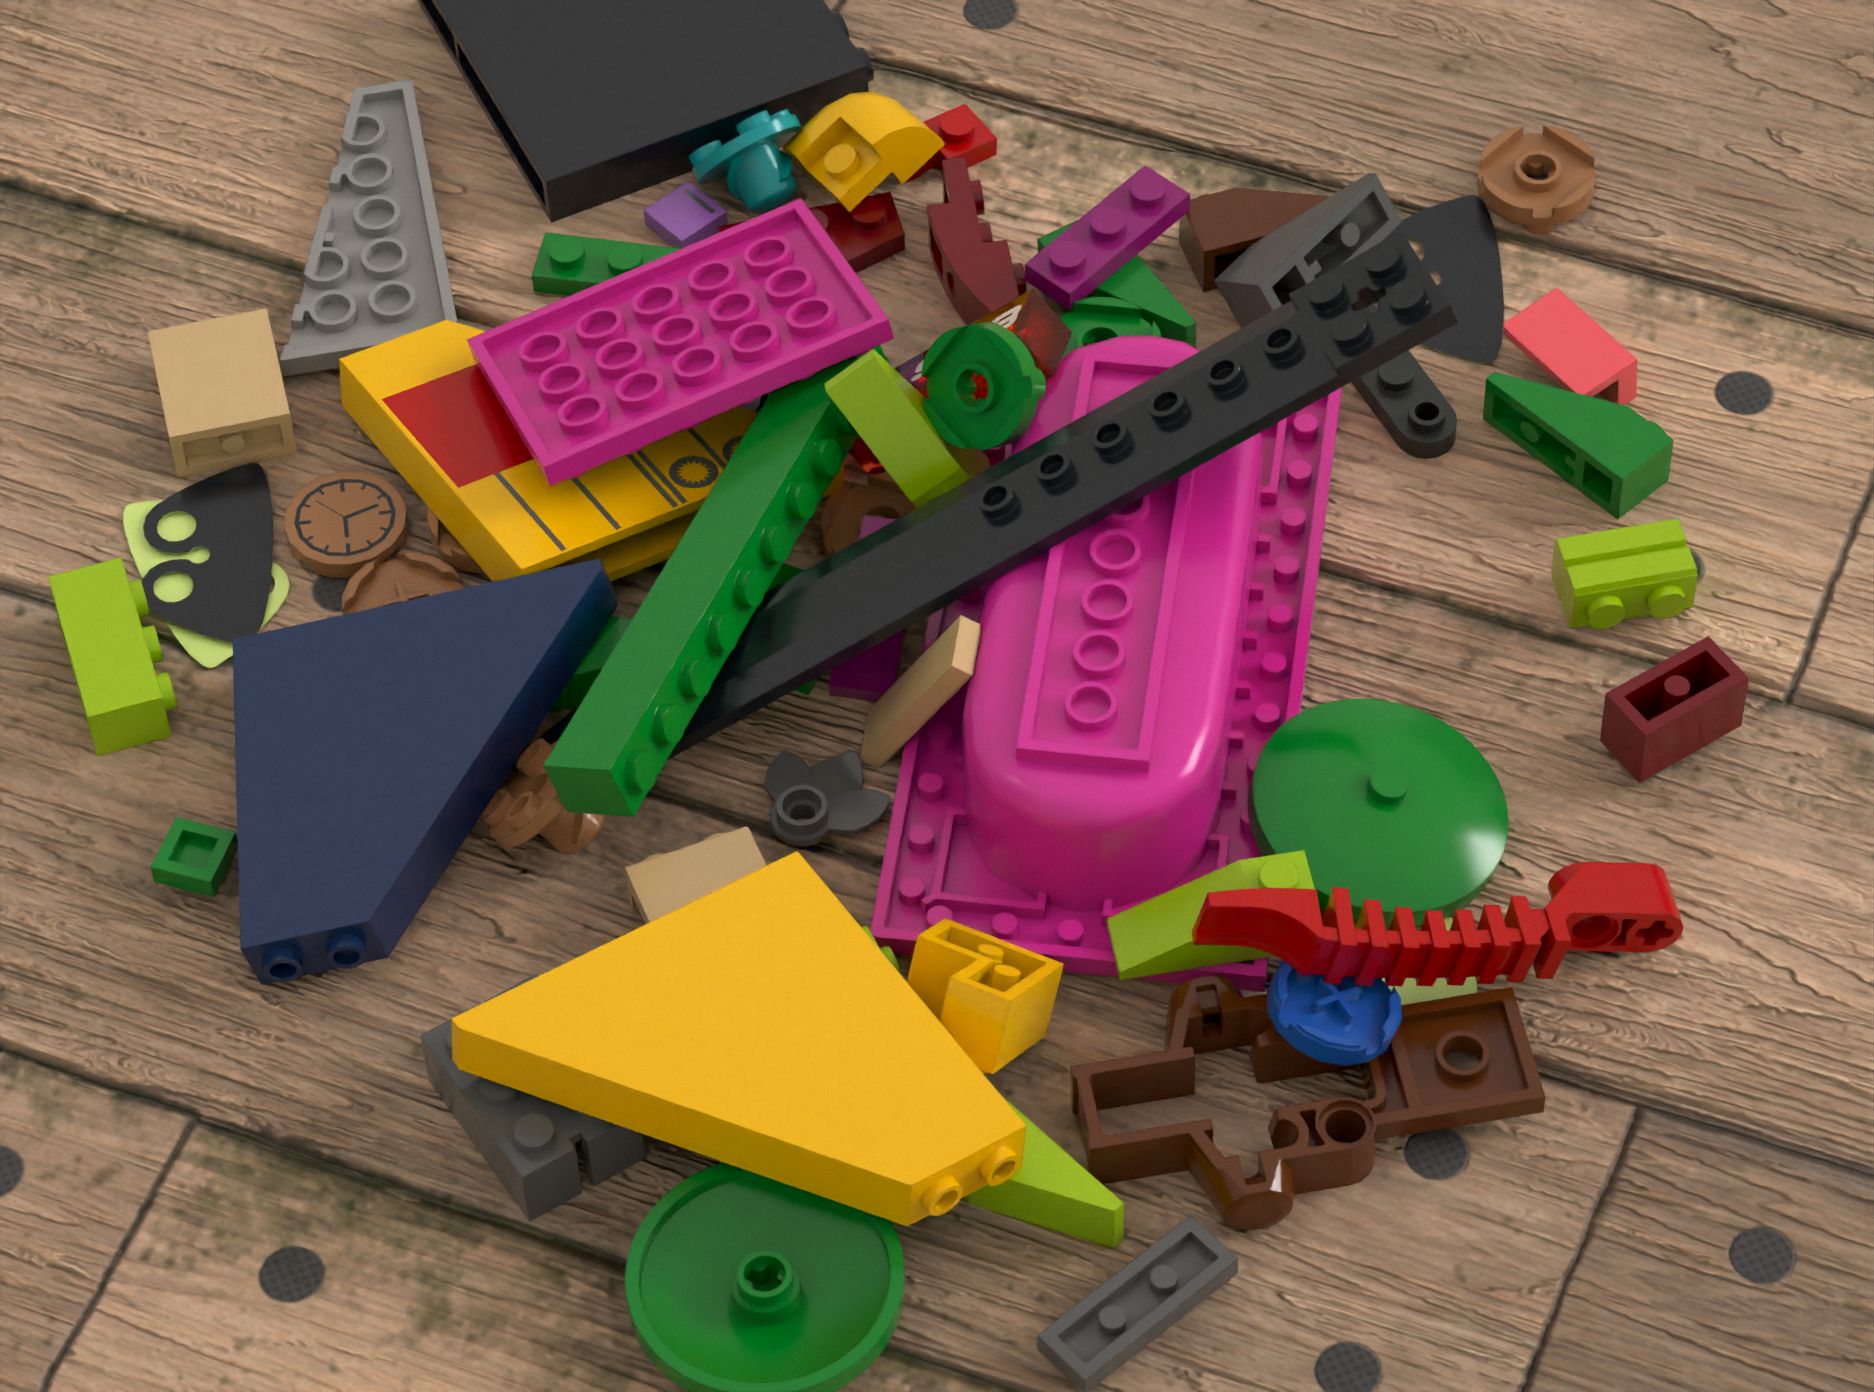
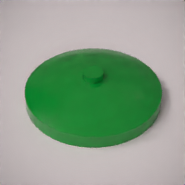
M1364 698L1331 701L1304 710L1292 717L1278 728L1263 747L1248 791L1247 804L1250 827L1262 856L1304 850L1314 888L1317 890L1320 909L1326 910L1332 887L1348 888L1353 921L1356 923L1359 919L1364 899L1380 900L1385 927H1390L1395 907L1412 908L1415 926L1423 924L1426 910L1442 911L1444 918L1453 915L1456 909L1461 910L1486 888L1500 861L1508 836V810L1503 790L1493 769L1476 747L1458 731L1436 717L1416 708L1385 700Z
M724 1162L700 1171L679 1183L650 1210L637 1230L629 1249L625 1272V1288L631 1324L644 1352L663 1374L689 1392H835L863 1373L879 1357L889 1343L902 1312L905 1296V1274L902 1248L890 1220Z

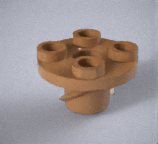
M541 738L528 746L517 761L519 773L513 778L506 789H501L495 793L480 816V819L488 825L489 835L502 847L511 848L518 846L539 833L562 854L569 855L577 853L589 845L602 828L605 815L567 812L543 765L558 741L550 745Z

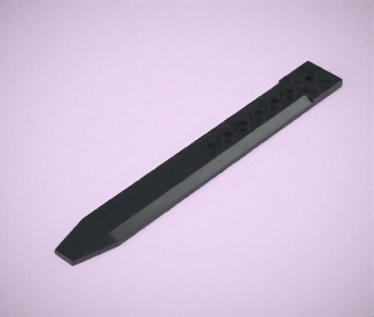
M1401 231L1291 292L1289 296L1292 301L768 590L740 635L735 648L730 652L717 674L708 694L704 696L684 730L682 738L677 742L667 760L1452 327L1458 321L1451 305ZM1372 304H1380V308L1372 313H1369L1366 309ZM579 706L536 740L543 738L550 745L558 741Z

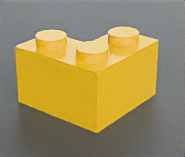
M944 918L917 936L907 983L983 1074H994L1046 1036L1064 964Z

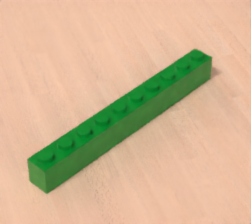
M881 346L873 347L890 364ZM865 354L850 357L816 372L808 379L794 381L771 391L543 765L567 812L634 817L859 436L827 394L824 384Z

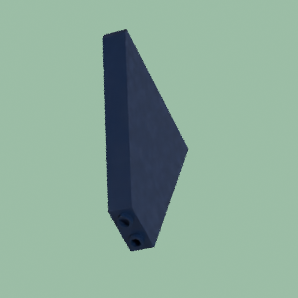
M601 558L232 639L240 949L261 985L272 982H290L300 976L338 968H355L366 962L389 957L618 607L616 593Z

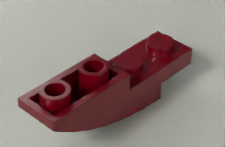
M965 157L942 160L944 204L927 206L928 244L934 268L947 297L967 326L992 322L1003 313L1021 305L1020 299L1027 298L1023 263L1012 264L1007 240L993 241L990 223H979L978 216L985 214L982 185L980 180L970 181ZM1032 306L1021 307L1015 322L1006 328L1015 334L1026 347L1027 343L1037 341ZM1011 313V314L1005 316L1004 318L1000 319L999 321H997V323L1000 322V321H1002V320H1004L1005 318L1009 317V316L1012 315L1013 313Z

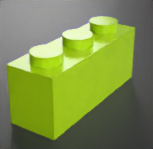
M122 558L48 576L58 619L97 756L172 737L166 711L178 708L168 672L156 675L153 664L164 661L154 625L144 628L141 626L139 618L150 615L141 579L128 581Z

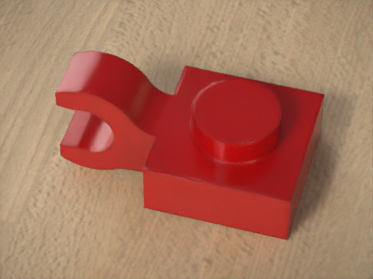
M966 104L928 119L923 123L937 134L945 145L906 182L917 179L926 171L937 166L942 170V160L965 157L968 168L997 155V137Z

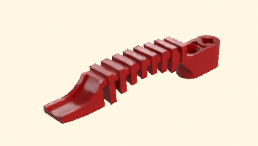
M1581 862L1565 866L1551 877L1548 884L1551 901L1544 909H1530L1527 896H1511L1504 919L1500 905L1484 904L1477 928L1472 910L1456 909L1449 931L1446 930L1442 911L1426 910L1421 930L1416 931L1412 908L1395 907L1389 930H1386L1380 900L1364 899L1359 919L1354 927L1348 888L1332 887L1322 918L1317 890L1254 888L1207 893L1193 927L1192 938L1194 945L1246 946L1263 950L1288 963L1301 976H1308V974L1323 975L1324 983L1341 984L1345 976L1354 977L1355 985L1371 986L1375 978H1385L1386 986L1402 987L1406 978H1415L1417 986L1433 987L1437 978H1445L1447 985L1463 986L1467 977L1474 976L1477 984H1493L1496 976L1505 975L1509 983H1523L1532 964L1537 979H1553L1566 951H1657L1677 941L1682 934L1684 926L1663 868L1649 863Z

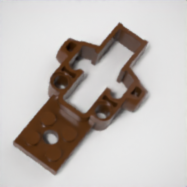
M1205 976L1185 982L1171 994L1168 1003L1164 1051L1070 1066L1071 1108L1073 1115H1076L1087 1158V1171L1102 1184H1109L1188 1170L1204 1190L1223 1222L1232 1229L1242 1231L1258 1230L1282 1221L1291 1212L1294 1195L1350 1186L1364 1180L1370 1174L1374 1165L1375 1140L1544 1112L1545 1094L1513 987L1401 1005L1402 1020L1387 1050L1370 1062L1343 1066L1320 1062L1296 1050L1277 1032L1267 1012V994L1244 997L1236 984L1230 979L1221 976ZM1217 1022V1025L1214 1027H1203L1204 1023ZM1252 1046L1249 1057L1258 1083L1355 1069L1362 1075L1368 1100L1365 1101L1351 1097H1338L1276 1108L1268 1126L1274 1149L1259 1152L1258 1172L1249 1178H1244L1239 1155L1223 1157L1213 1144L1211 1118L1106 1135L1102 1132L1097 1112L1098 1110L1194 1095L1196 1054ZM1455 1051H1466L1477 1057L1480 1063L1470 1069H1457L1450 1066L1444 1058ZM1336 1140H1350L1353 1143H1340Z

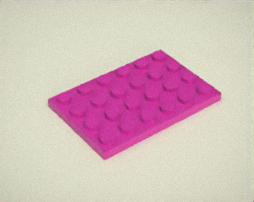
M800 198L469 338L467 342L473 359L549 486H552L566 479L577 478L588 470L622 455L635 453L645 445L680 430L696 427L702 421L738 405L752 403L760 396L794 381L808 379L816 372L850 357L866 354L873 347L894 339L886 314Z

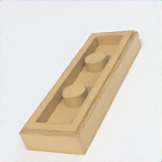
M960 615L869 709L859 758L861 761L880 768L882 765L884 766L973 676L981 634L979 623Z

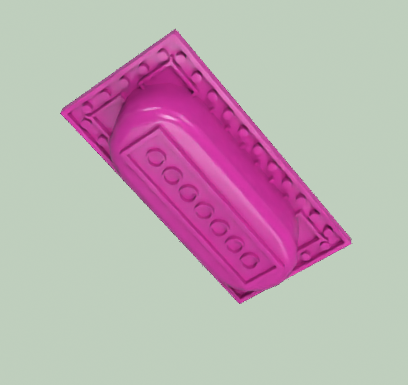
M1152 335L1118 336L1073 349L1045 373L1040 366L1039 352L1029 351L1034 360L1035 367L1042 371L1046 381V392L1044 397L1037 402L1035 416L1028 429L1016 441L1009 445L981 451L988 457L989 465L992 467L1201 350L1182 341ZM974 373L973 380L977 387L973 395L978 400L979 398L987 397L988 384L983 375L978 376ZM1342 387L929 615L922 654L960 615L979 623L981 634L973 676L914 734L904 747L870 928L879 948L889 946L894 954L913 956L917 936L946 918L1064 964L1063 972L1119 977L1108 934L1107 918L1238 860L1263 857L1250 827L1247 804L1248 791L1257 760L1267 741L1280 726L1301 713ZM1269 957L1131 979L1184 984L1195 978L1221 976L1234 982L1239 990L1264 992Z

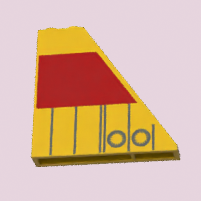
M444 320L339 359L342 407L493 582L601 558L611 582L669 559L758 414L756 411L736 406L702 421L696 427L680 430L645 445L635 453L622 455L594 467L577 478L566 479L549 486L473 359L467 339L486 331ZM844 461L822 498L831 495L837 488L844 485Z

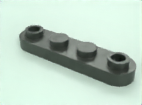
M1374 304L1366 308L1369 313L1378 310ZM1409 350L1351 382L1399 448L1408 455L1422 459L1436 458L1444 455L1453 447L1456 439V413ZM1422 418H1428V419H1432V420L1425 421V420H1421V419H1422Z

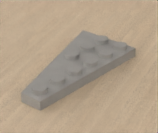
M412 79L354 88L341 136V153L337 167H333L329 179L330 193L327 204L322 206L304 270L305 284L299 304H295L291 318V335L288 345L283 347L280 358L283 377L340 368L339 359L444 320L458 323Z

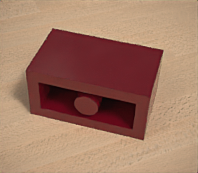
M1707 636L1605 694L1600 742L1641 783L1742 725L1749 678Z

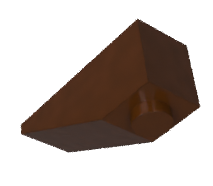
M1232 188L1190 199V211L1179 219V244L1202 291L1207 292L1218 289L1214 280L1253 243L1330 196Z

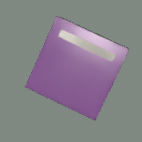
M690 181L685 182L644 209L645 225L673 248L682 249L718 233L719 226L728 225L727 211Z

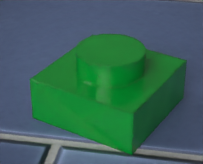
M176 817L151 865L154 882L215 897L238 851L236 832Z

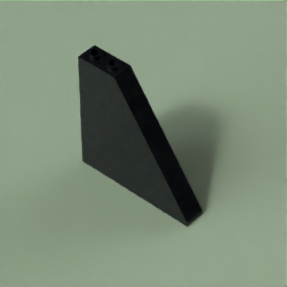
M417 0L551 223L692 172L694 166L689 156L693 152L713 141L720 140L721 144L724 145L740 136L736 126L757 113L767 111L771 116L779 111L788 109L790 114L796 115L803 128L825 106L852 93L869 92L868 82L874 79V71L868 54L863 48L856 49L849 39L848 29L843 17L838 11L832 13L824 0Z

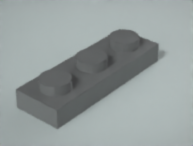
M1190 1215L1037 1335L1038 1351L1080 1391L1089 1392L1238 1273V1257Z

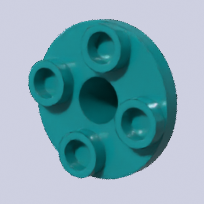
M788 109L779 111L771 116L767 111H762L736 126L740 136L724 145L721 144L720 140L713 141L697 149L689 156L694 166L692 172L699 184H708L727 177L728 190L737 200L745 203L751 213H766L788 202L798 189V183L791 172L793 166L792 156L780 151L779 148L784 146L801 130L802 126L796 115L790 114Z

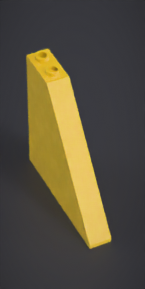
M798 851L451 1018L452 1061L459 1070L907 1227L929 1215L939 1216L948 1212L961 1198L986 1185L996 1186L1005 1182L1018 1168L1022 1167L1026 1124Z

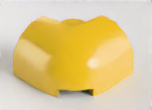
M870 91L852 93L825 106L782 148L784 152L792 156L794 166L824 194L827 196L831 195L848 212H851L889 174L903 185L945 143L899 102L877 92Z

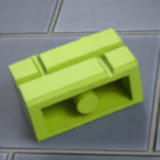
M1679 518L1554 540L1551 569L1552 580L1559 600L1562 601V609L1569 629L1589 625L1595 629H1608L1619 624L1624 619L1652 615L1658 619L1674 617L1684 609L1693 608L1698 577L1697 567L1690 548L1686 545V537Z

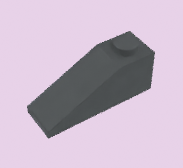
M1368 173L1253 243L1214 282L1240 327L1243 328L1292 301L1289 296L1291 292L1362 254L1374 245L1381 243L1402 220L1377 175Z

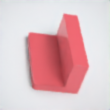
M1555 288L1504 322V335L1564 390L1590 397L1600 393L1609 402L1626 405L1636 398L1637 359L1560 289Z

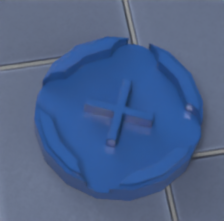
M1282 960L1267 989V1012L1277 1032L1296 1050L1320 1062L1343 1066L1370 1062L1387 1050L1402 1020L1401 998L1395 986L1391 992L1382 978H1375L1371 986L1355 985L1354 977L1345 976L1341 984L1324 983L1323 975L1308 974V976H1301L1293 967Z

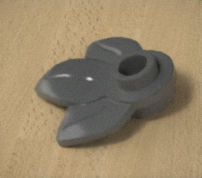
M784 750L773 760L765 775V788L774 802L770 812L772 830L781 841L793 846L814 845L823 841L830 834L852 835L868 830L881 820L890 805V797L885 793L868 789L862 790V766L859 755L853 750L827 758L811 767L794 753ZM800 818H808V820H797V819H800Z

